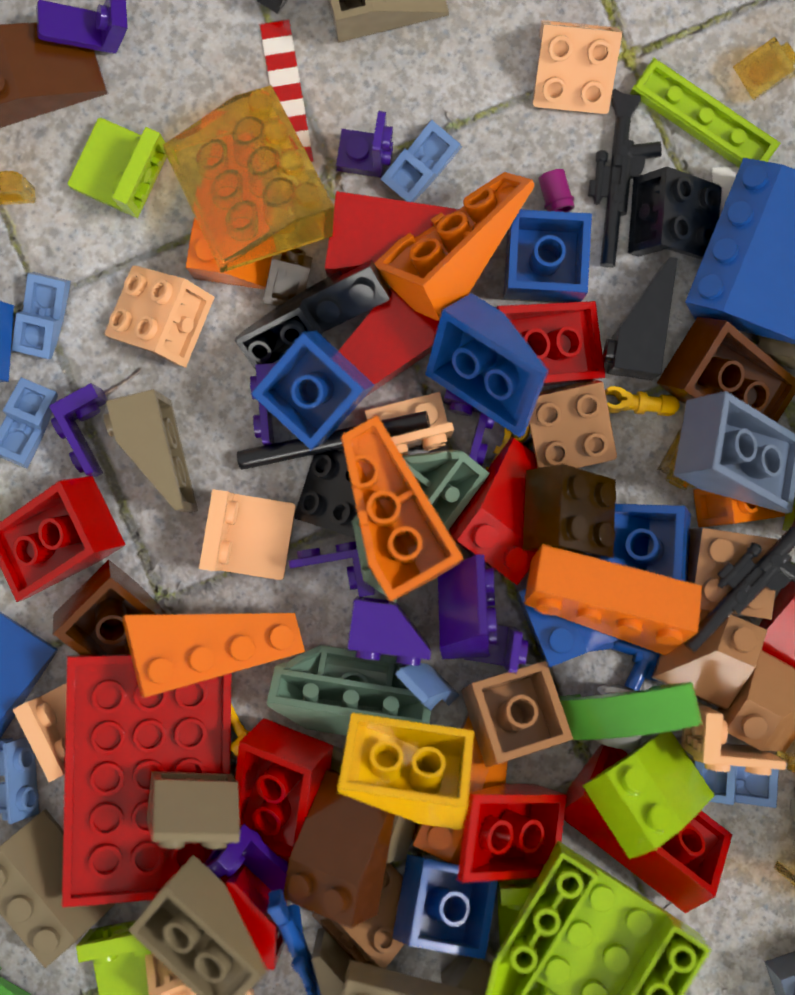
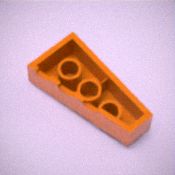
M542 544L531 559L524 604L536 608L542 614L561 617L666 656L698 633L702 586Z
M295 613L124 615L122 617L141 697L152 696L305 652Z

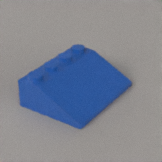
M743 158L685 301L695 320L697 317L725 320L739 331L795 344V169L783 164Z

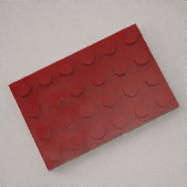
M130 654L67 656L62 908L154 900L193 855L204 864L214 849L203 847L202 842H185V846L182 848H164L159 846V842H152L146 821L151 771L230 774L232 673L152 696L141 697ZM223 875L219 879L226 884L228 877Z

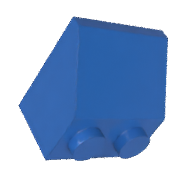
M615 504L613 558L601 560L688 582L690 512L685 506Z

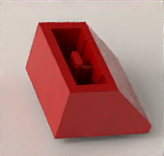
M242 864L233 875L228 877L225 886L266 970H274L285 941L277 924L267 910L269 892L272 891L249 868Z

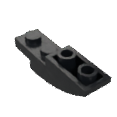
M370 260L345 274L338 271L307 288L236 336L235 342L256 370L255 365L270 364L280 360L303 332L317 331L322 335L323 332L390 300L392 292L373 261Z

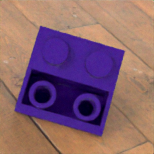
M484 554L474 555L462 560L459 565L438 576L439 640L442 659L490 657L489 645L497 644L495 607L488 608V606H495L493 568L485 569Z
M359 596L354 599L348 649L356 650L357 658L380 660L381 654L395 655L397 663L417 666L421 664V659L430 660L431 650L428 642L397 602Z

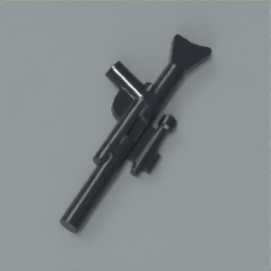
M617 89L612 90L611 96L616 117L611 166H605V163L608 162L607 151L599 150L596 152L595 180L589 181L588 196L593 197L595 205H599L602 198H607L600 266L612 268L616 265L620 218L627 214L630 180L641 175L645 166V159L661 157L662 154L660 141L634 144L633 140H629L631 117L640 104L641 96L628 95Z
M795 519L792 526L756 564L752 559L758 557L762 552V547L757 543H751L746 548L747 552L734 565L728 562L717 575L721 579L717 586L722 589L729 585L732 589L699 623L698 633L683 643L689 650L695 653L732 613L739 616L764 588L779 591L790 581L795 583V564L791 562L792 557L789 555V552L795 547Z

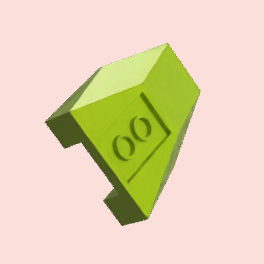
M557 841L493 960L485 995H684L711 952V948L698 931L560 841Z

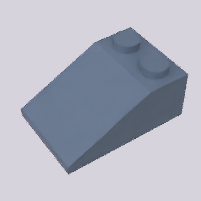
M726 391L687 400L673 475L704 491L778 512L792 513L795 496V433Z

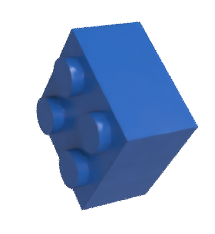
M520 209L507 231L503 299L566 303L581 302L588 293L592 213Z
M309 331L303 332L251 395L310 450H313L326 442L375 385L320 333Z
M407 854L392 938L411 947L485 959L498 880L461 882L457 880L459 865Z

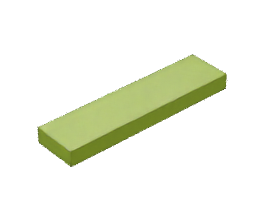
M656 58L651 60L630 92L631 95L641 96V102L739 168L743 158L768 162L781 144Z

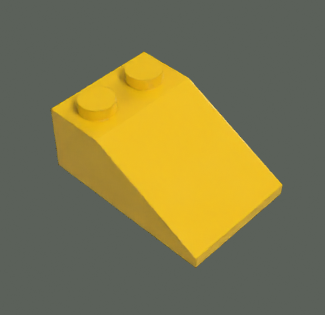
M351 713L338 793L419 824L462 830L468 805L474 731Z

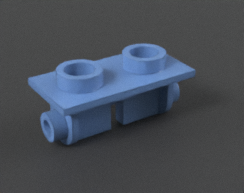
M27 737L13 740V738L0 739V776H5V782H0V814H2V820H8V824H13L39 814L36 755Z

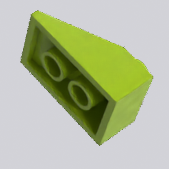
M672 731L656 734L640 745V747L634 749L582 785L629 859L656 850L682 830L715 796Z

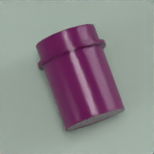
M564 169L548 171L538 178L545 201V210L570 212L575 208L573 202L575 199L571 195Z

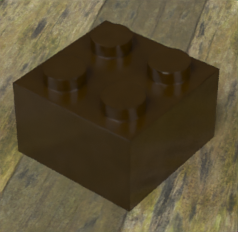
M565 464L526 470L522 550L537 552L543 544L597 559L613 558L616 480Z

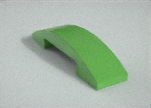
M693 682L657 685L647 690L581 697V694L559 696L573 740L633 737L685 729L702 724Z

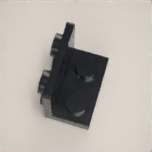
M668 166L633 178L628 254L643 256L668 249L702 260L720 217L721 186Z
M334 450L313 455L294 518L355 538L352 520L357 515V509L345 452Z

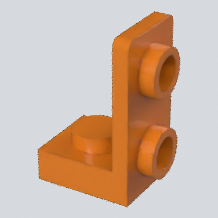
M699 488L693 489L698 528L784 517L786 513L704 491Z

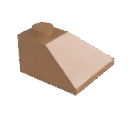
M700 609L699 623L711 610ZM731 614L695 653L684 644H681L666 656L660 654L652 678L665 684L693 682L697 698L726 710L730 707L755 669L767 630Z
M761 650L755 669L730 707L726 710L720 707L717 709L718 712L723 714V720L727 723L728 733L760 751L786 752L795 739V668Z

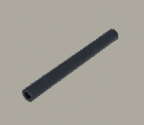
M427 411L381 420L390 437L430 428ZM357 426L335 430L324 444L313 450H310L301 440L296 438L273 443L272 445L237 451V462L240 469L244 470L344 449L341 435Z

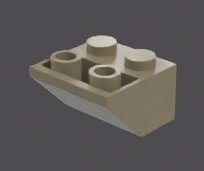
M151 771L146 821L152 842H159V846L164 848H182L185 846V842H202L203 847L210 849H223L227 847V843H239L238 782L232 774Z

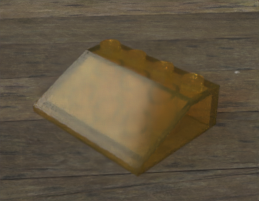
M272 85L233 96L163 144L166 156L221 273L333 236L334 205Z

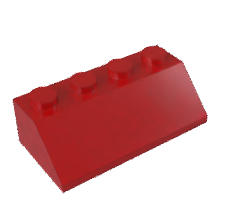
M601 744L569 786L566 793L564 820L685 914L715 898L733 834L703 811H700L682 830L656 850L629 859L582 786L627 755L622 749Z

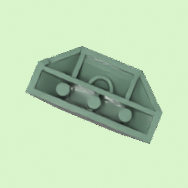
M459 449L402 456L447 531L490 474ZM357 514L352 520L363 580L386 596L368 566Z
M325 645L317 646L286 663L282 662L276 665L267 698V706L307 730L344 736L348 734L351 713L430 724L431 711L395 675L401 668L406 667L405 664L397 663L396 657L381 655L380 660L361 659L356 657V650Z

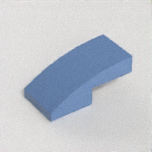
M431 120L408 150L404 148L381 180L405 201L414 202L445 169L462 148V145Z
M36 272L27 273L23 311L16 313L12 351L45 359L52 358L64 320L70 280Z
M22 377L20 378L2 410L6 418L0 427V458L28 469L52 415L49 405L56 402L57 392Z
M424 663L418 666L409 665L401 668L395 674L430 711L441 700L449 706L460 696L431 665Z
M695 761V767L715 795L709 802L734 805L736 802L777 808L779 769H771V775H758L746 772V767L730 765L729 772L708 770L704 768L705 763Z

